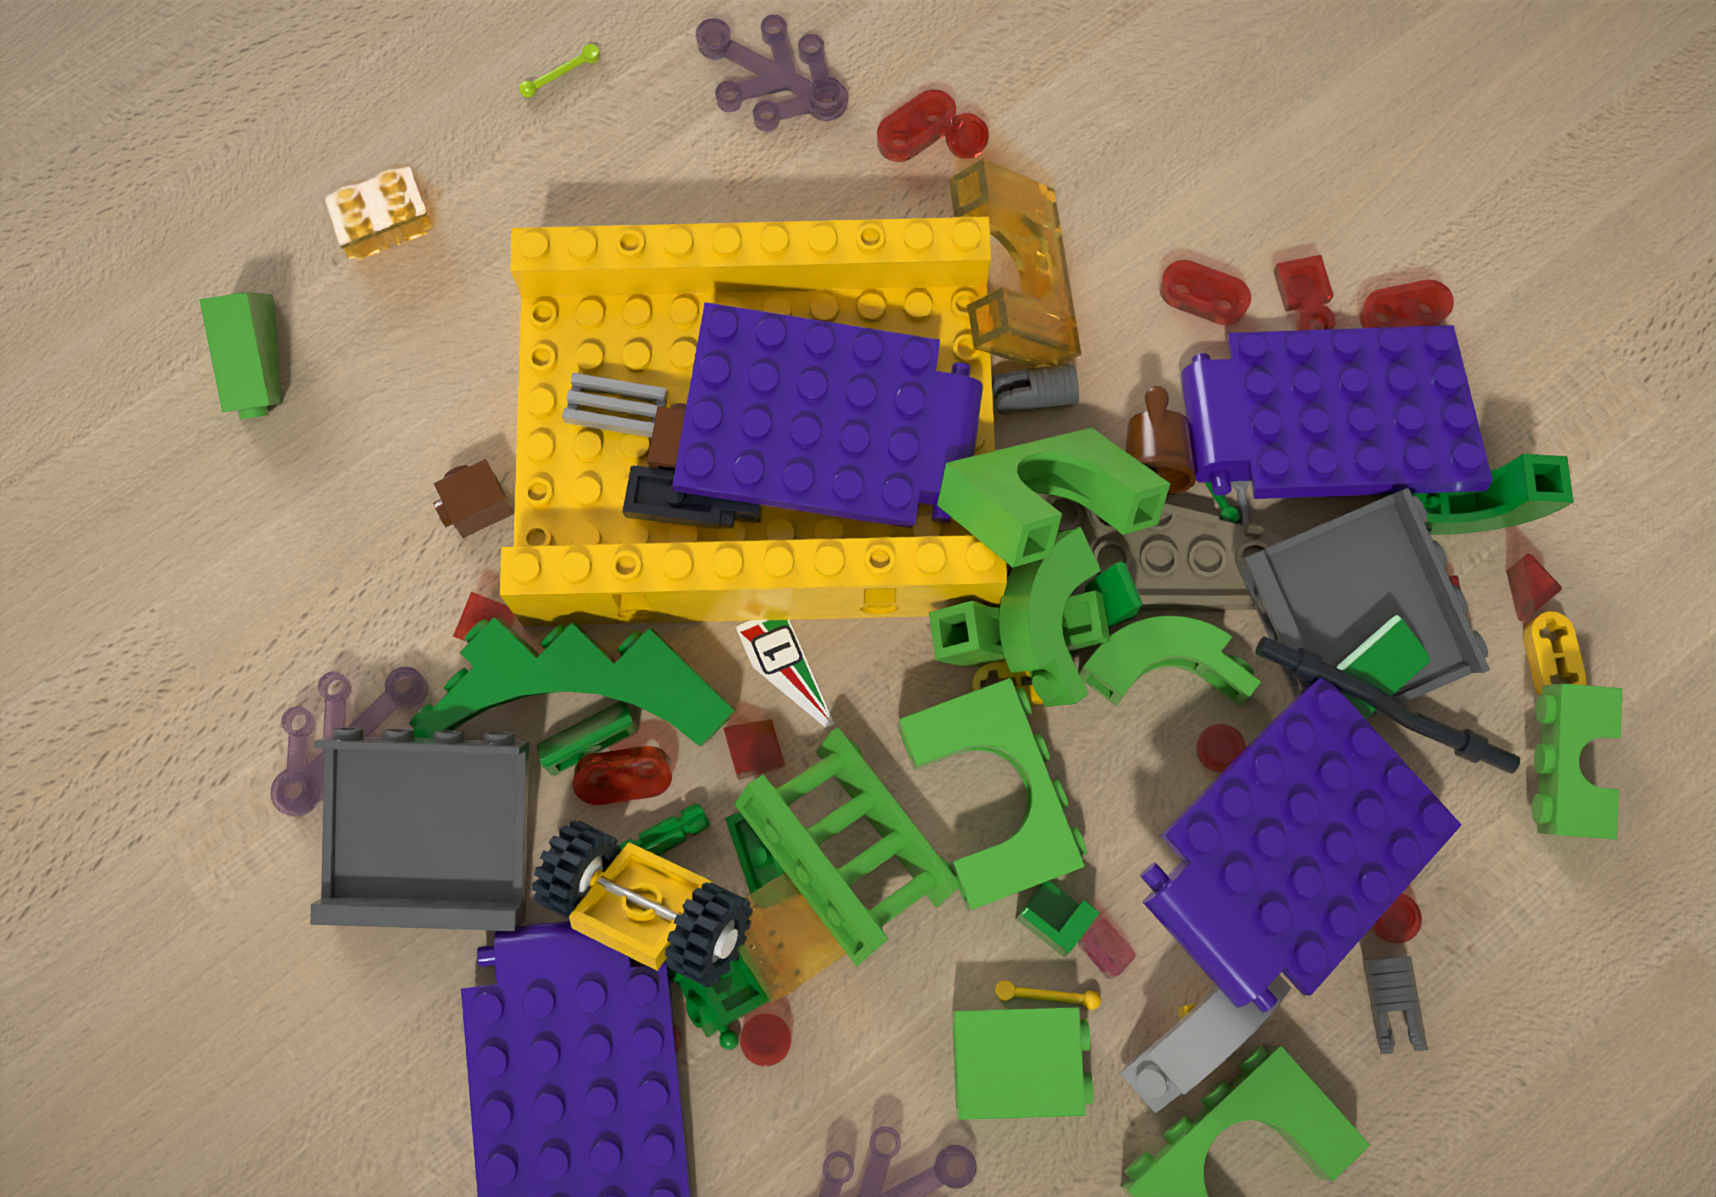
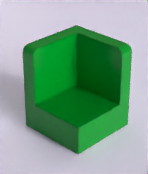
M1046 881L1041 885L1016 920L1061 956L1065 957L1072 951L1100 912L1084 900L1078 904L1053 883Z

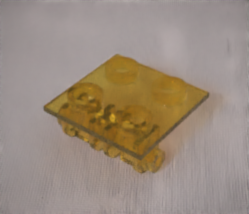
M409 165L398 170L390 169L384 171L377 178L356 186L342 187L335 194L325 197L341 249H344L348 259L357 257L358 260H362L365 257L380 252L374 236L378 237L383 249L388 250L389 247L383 235L387 231L391 232L397 246L401 245L402 243L396 230L397 227L400 228L405 241L427 234L426 229L434 227L427 210H425Z
M783 873L746 897L751 903L749 907L752 908V915L748 918L751 920L750 929L744 933V936H747L745 944L740 945L738 951L772 1004L782 997L790 995L800 988L803 983L847 955L786 873Z

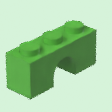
M1575 684L1543 686V693L1539 695L1536 702V718L1541 723V743L1536 746L1534 752V767L1536 772L1539 773V793L1535 794L1532 801V817L1534 822L1537 823V833L1617 840L1619 789L1597 787L1587 781L1580 770L1579 757L1584 746L1593 739L1621 738L1622 688Z

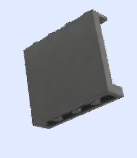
M1409 488L1393 493L1235 561L1268 638L1297 651L1300 648H1305L1322 656V662L1337 667L1393 616L1398 615L1401 617L1430 657V662L1392 695L1402 703L1472 673H1484L1490 670L1485 660L1488 657L1486 643L1477 631H1472L1465 615L1468 611L1466 599L1457 586H1452L1445 570L1448 565L1446 554L1437 541H1432L1424 524L1427 522V513L1424 505L1417 496L1411 495ZM1281 666L1294 697H1296L1309 683L1290 675L1289 669ZM1376 710L1368 718L1377 715L1381 712Z
M358 727L332 728V735L315 740L314 748L324 749L321 898L311 904L310 925L515 931L525 921L530 742L515 741V733L486 732L484 733V740H464L465 732L457 730L434 731L433 739L414 738V730L385 729L383 730V737H365L364 728Z

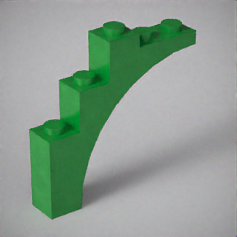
M494 617L490 622L486 619L478 622L464 638L468 644L459 653L473 666L470 671L462 668L453 675L444 686V690L448 693L435 706L429 703L420 709L410 720L409 725L414 730V738L433 739L434 731L456 730L459 726L494 707L528 696L574 692L599 694L634 704L671 723L700 747L704 746L737 710L655 630L650 628L643 634L637 629L627 637L617 649L622 656L616 661L580 625L571 622L567 628L560 624L553 629L542 641L541 646L545 650L539 654L505 620Z

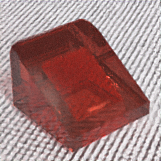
M1527 553L1506 570L1516 615L1520 622L1536 612L1562 590V586L1532 554Z
M772 719L723 728L738 780L785 767Z

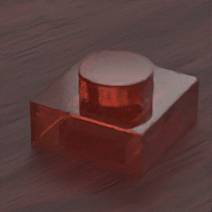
M471 592L453 637L465 641L464 638L478 622L483 619L490 622L494 617L503 619L509 626L513 627L516 617L507 605Z

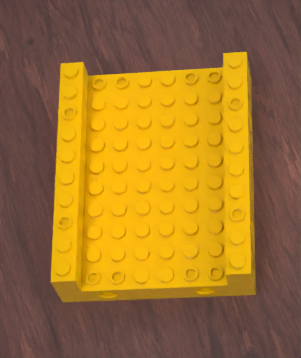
M989 217L512 228L510 272L521 295L514 547H501L500 596L521 625L558 626L560 624L569 625L571 622L577 625L929 617V612L968 601L1000 608L1001 598L1004 596L1007 585L1006 562L953 518L950 523L934 522L932 520L933 505L918 503L916 523L912 528L765 505L763 506L761 523L735 520L733 529H713L626 518L622 510L630 467L633 465L649 467L647 460L651 438L568 424L562 418L563 410L567 408L568 404L566 400L568 390L572 388V373L667 388L669 395L666 407L671 408L676 403L687 404L704 303L707 302L939 339L940 345L936 371L951 373L952 364L966 363L971 366L970 377L977 379L983 384L974 456L995 451L987 294L991 264ZM584 390L582 392L655 405V402L619 397ZM579 405L578 409L580 411L645 422L652 421L650 416L614 412L608 409Z

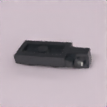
M635 465L630 467L622 510L626 518L713 529H733L735 520L761 523L764 505L673 491L675 470Z

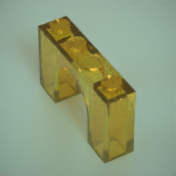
M984 158L948 178L954 218L989 217L990 235L995 237L1012 257L1022 286V293L1001 287L967 305L973 348L1033 368L1060 365L1082 355L1055 190Z

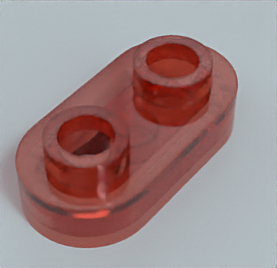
M927 90L885 117L877 128V148L881 155L893 162L908 161L944 137L955 125V101L944 91ZM937 116L940 120L932 122L927 117ZM896 139H901L906 143L903 145L893 144L892 141Z
M1178 260L1171 263L1165 269L1159 285L1160 295L1168 305L1219 325H1233L1242 320L1251 303V292L1242 280L1190 260ZM1179 284L1184 285L1188 288L1189 292L1181 293L1176 290L1175 286ZM1225 300L1231 304L1232 308H1222L1219 306L1218 301Z
M1430 279L1378 289L1372 292L1361 306L1359 321L1363 328L1440 326L1452 312L1454 298L1446 285ZM1419 304L1427 305L1431 309V313L1422 311ZM1375 313L1384 314L1388 322L1379 320Z
M640 746L589 754L581 758L575 765L573 789L579 799L592 805L656 797L664 793L672 782V762L665 751L654 746ZM651 765L654 767L650 769H645L640 766ZM604 772L605 774L602 776H595L592 773Z

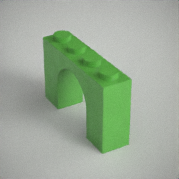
M1091 427L947 462L937 506L1014 568L1051 557L1062 513L1037 494L1056 495L1078 502L1125 535L1158 525L1170 483Z
M1011 678L900 718L897 723V728L914 771L961 753L983 751L997 755L1007 761L1017 771L1023 782L1026 793V809L1023 820L1016 832L1001 844L950 863L956 879L962 885L958 889L967 911L1085 867L1081 858L1087 855L1085 842L1079 829L1076 826L1070 828L1063 812V809L1069 807L1066 794L1059 780L1051 781L1044 764L1050 761L1046 743L1040 733L1033 735L1026 718L1032 715L1029 700L1022 687L1015 689Z
M1259 1045L1239 1062L1238 1066L1243 1072L1229 1085L1224 1080H1221L1201 1098L1200 1101L1205 1107L1192 1120L1184 1115L1163 1134L1167 1143L1152 1156L1146 1151L1127 1167L1125 1173L1129 1179L1120 1187L1129 1197H1209L1204 1182V1164L1208 1150L1222 1131L1242 1121L1254 1120L1274 1129L1319 1179L1332 1182L1370 1144L1281 1045L1270 1046L1266 1050Z

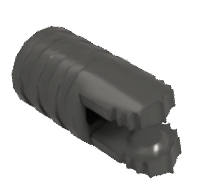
M1073 362L1011 371L993 375L992 389L995 395H998L994 404L999 414L1073 405L1079 402L1078 380Z
M1411 956L1364 961L1380 1055L1394 1053L1395 1038L1388 1014L1391 1011L1406 1010L1410 1044L1413 1045L1415 1051L1428 1050Z

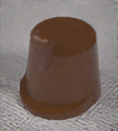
M1153 386L1145 393L1147 411L1136 414L1129 419L1125 451L1169 482L1170 487L1167 495H1175L1187 491L1196 482L1190 422L1183 414L1167 410L1168 392L1161 386Z

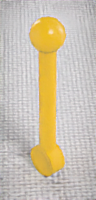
M1008 980L1000 981L995 988L997 998L1002 1001H1009L1013 997L1082 1004L1088 1010H1095L1101 1005V996L1095 990H1087L1083 994L1015 987Z

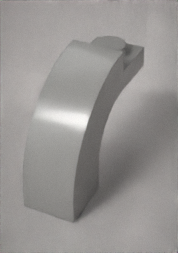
M1279 974L1268 986L1278 998V1001L1270 1010L1262 1013L1252 1001L1245 1006L1236 1008L1215 984L1192 1010L1129 1062L1120 1074L1156 1114L1181 1093L1185 1095L1237 1050L1279 1006L1290 991L1291 986Z

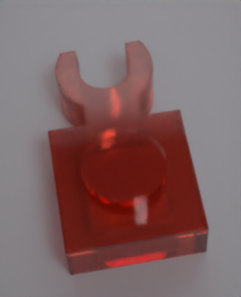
M1322 255L1277 263L1273 273L1285 312L1298 310L1300 314L1296 323V330H1312L1309 320L1319 321L1323 330L1333 329L1335 326V316L1327 306L1323 305L1330 303L1334 294Z

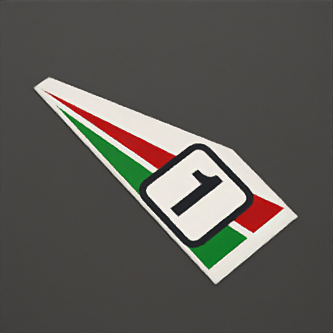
M755 620L735 626L752 667L825 728L834 725V721L790 620Z

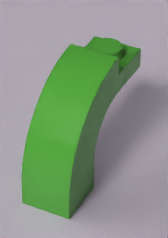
M1081 527L1057 532L1051 557L1014 567L1008 576L1004 596L1001 598L999 613L1000 638L1011 673L1029 672L1033 688L1042 699L1045 707L1076 704L1089 695L1067 649L1062 629L1063 612L1071 593L1080 584L1101 571Z
M1096 590L1071 596L1066 602L1062 618V629L1065 644L1070 655H1073V650L1111 641L1103 594ZM968 601L929 612L935 660L952 665L982 667L989 663L1006 661L1000 638V608Z
M1182 616L1146 618L1123 627L1110 636L1111 641L1104 642L1097 648L1079 673L1083 682L1115 706L1118 705L1140 677L1152 670L1164 667L1181 668L1196 674L1239 707L1261 683L1259 679L1253 676L1254 670L1248 663L1237 656L1231 655L1228 657L1221 652L1233 636L1210 623Z

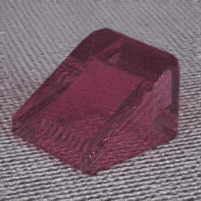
M1106 919L1098 921L1077 943L1105 978L1110 980L1119 976L1136 957L1135 952Z

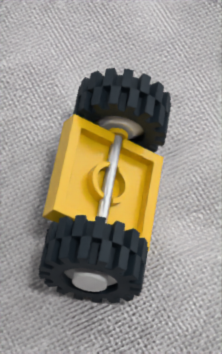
M574 820L570 822L569 826L564 825L559 829L560 837L553 835L549 841L550 850L548 852L543 850L540 859L544 860L542 866L536 867L534 876L539 878L532 883V890L536 892L533 897L535 901L539 902L538 904L570 919L572 929L657 971L665 961L666 965L670 967L669 969L706 987H712L713 983H719L722 974L727 975L731 969L730 962L732 960L736 962L740 955L737 952L739 946L745 944L747 936H744V933L750 929L751 920L748 918L752 915V908L749 907L751 903L748 899L628 842L621 851L620 846L617 845L618 840L615 837L582 821Z

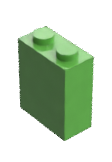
M1079 1008L954 1011L952 1013L956 1119L1086 1116L1085 1105L1093 1104L1094 1099L1091 1072H1083L1082 1051L1090 1050V1029L1088 1019H1080Z

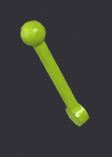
M587 44L583 47L581 55L532 82L528 80L523 81L519 86L520 94L524 98H531L535 95L538 88L585 62L589 64L596 63L600 59L598 47L594 44Z

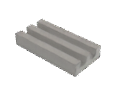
M572 373V388L568 390L566 398L568 404L567 408L563 410L562 418L568 424L652 438L657 406L666 407L669 394L667 388ZM584 390L619 397L655 402V405L582 392ZM579 405L608 409L614 412L650 416L652 421L645 422L580 411L578 409Z

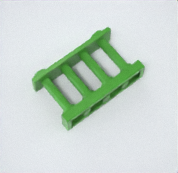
M837 727L829 733L816 751L822 759L821 761L779 788L772 786L764 774L746 786L734 805L855 966L858 967L889 940L882 929L885 924L925 895L937 908L962 885L956 879L951 865L944 858L938 856L865 762L859 747L852 740L847 739L840 728ZM835 776L852 799L811 827L803 826L790 810L789 805ZM865 815L882 839L841 868L834 867L821 851L820 845ZM896 855L913 879L871 910L865 908L851 890V885Z

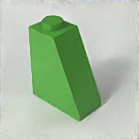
M243 292L199 299L222 412L238 410L239 419L269 415L267 406L282 404L273 295Z

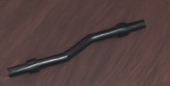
M1265 636L1260 639L1256 647V655L1288 668L1290 675L1308 683L1319 678L1330 682L1339 691L1367 703L1401 726L1454 749V753L1458 757L1472 763L1482 761L1510 774H1513L1519 767V756L1488 743L1486 736L1470 729L1460 731L1421 714L1376 685L1322 662V656L1305 648H1300L1297 651Z

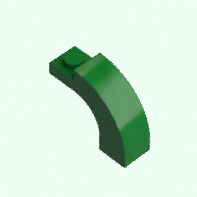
M1521 454L1504 466L1491 470L1493 481L1487 491L1411 494L1412 496H1417L1424 505L1427 513V522L1424 524L1429 535L1475 533L1516 526L1546 517L1574 503L1568 456Z

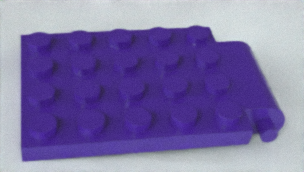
M705 302L674 473L673 491L912 528L916 523L918 503L933 505L932 520L934 522L950 523L952 517L937 506L945 466L947 462L975 455L983 384L977 379L970 377L971 366L966 363L952 364L951 373L936 371L940 345L939 339Z
M1454 325L1228 333L1227 345L1230 359L1211 360L1208 354L1200 353L1192 358V364L1185 367L1180 374L1186 417L1190 422L1196 480L1198 483L1211 482L1212 492L1215 495L1221 496L1232 491L1231 482L1251 481L1254 499L1385 495L1409 488L1411 494L1487 491L1493 481Z
M1319 678L1310 682L1160 835L1182 861L1168 875L1156 862L1152 863L1141 873L1140 877L1153 890L1142 903L1236 1008L1245 1006L1252 1001L1264 1013L1270 1010L1278 1001V998L1268 986L1281 972L1302 995H1312L1462 824L1336 686Z
M570 920L519 926L515 931H496L494 945L478 947L477 960L479 967L495 966L497 984L461 988L477 1197H692L669 967L666 963H663L658 971L647 965L636 967L634 959L572 929Z

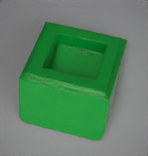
M1122 561L1112 565L1085 586V593L1096 590L1103 594L1108 628L1134 619L1142 606L1141 598L1126 564H1123Z

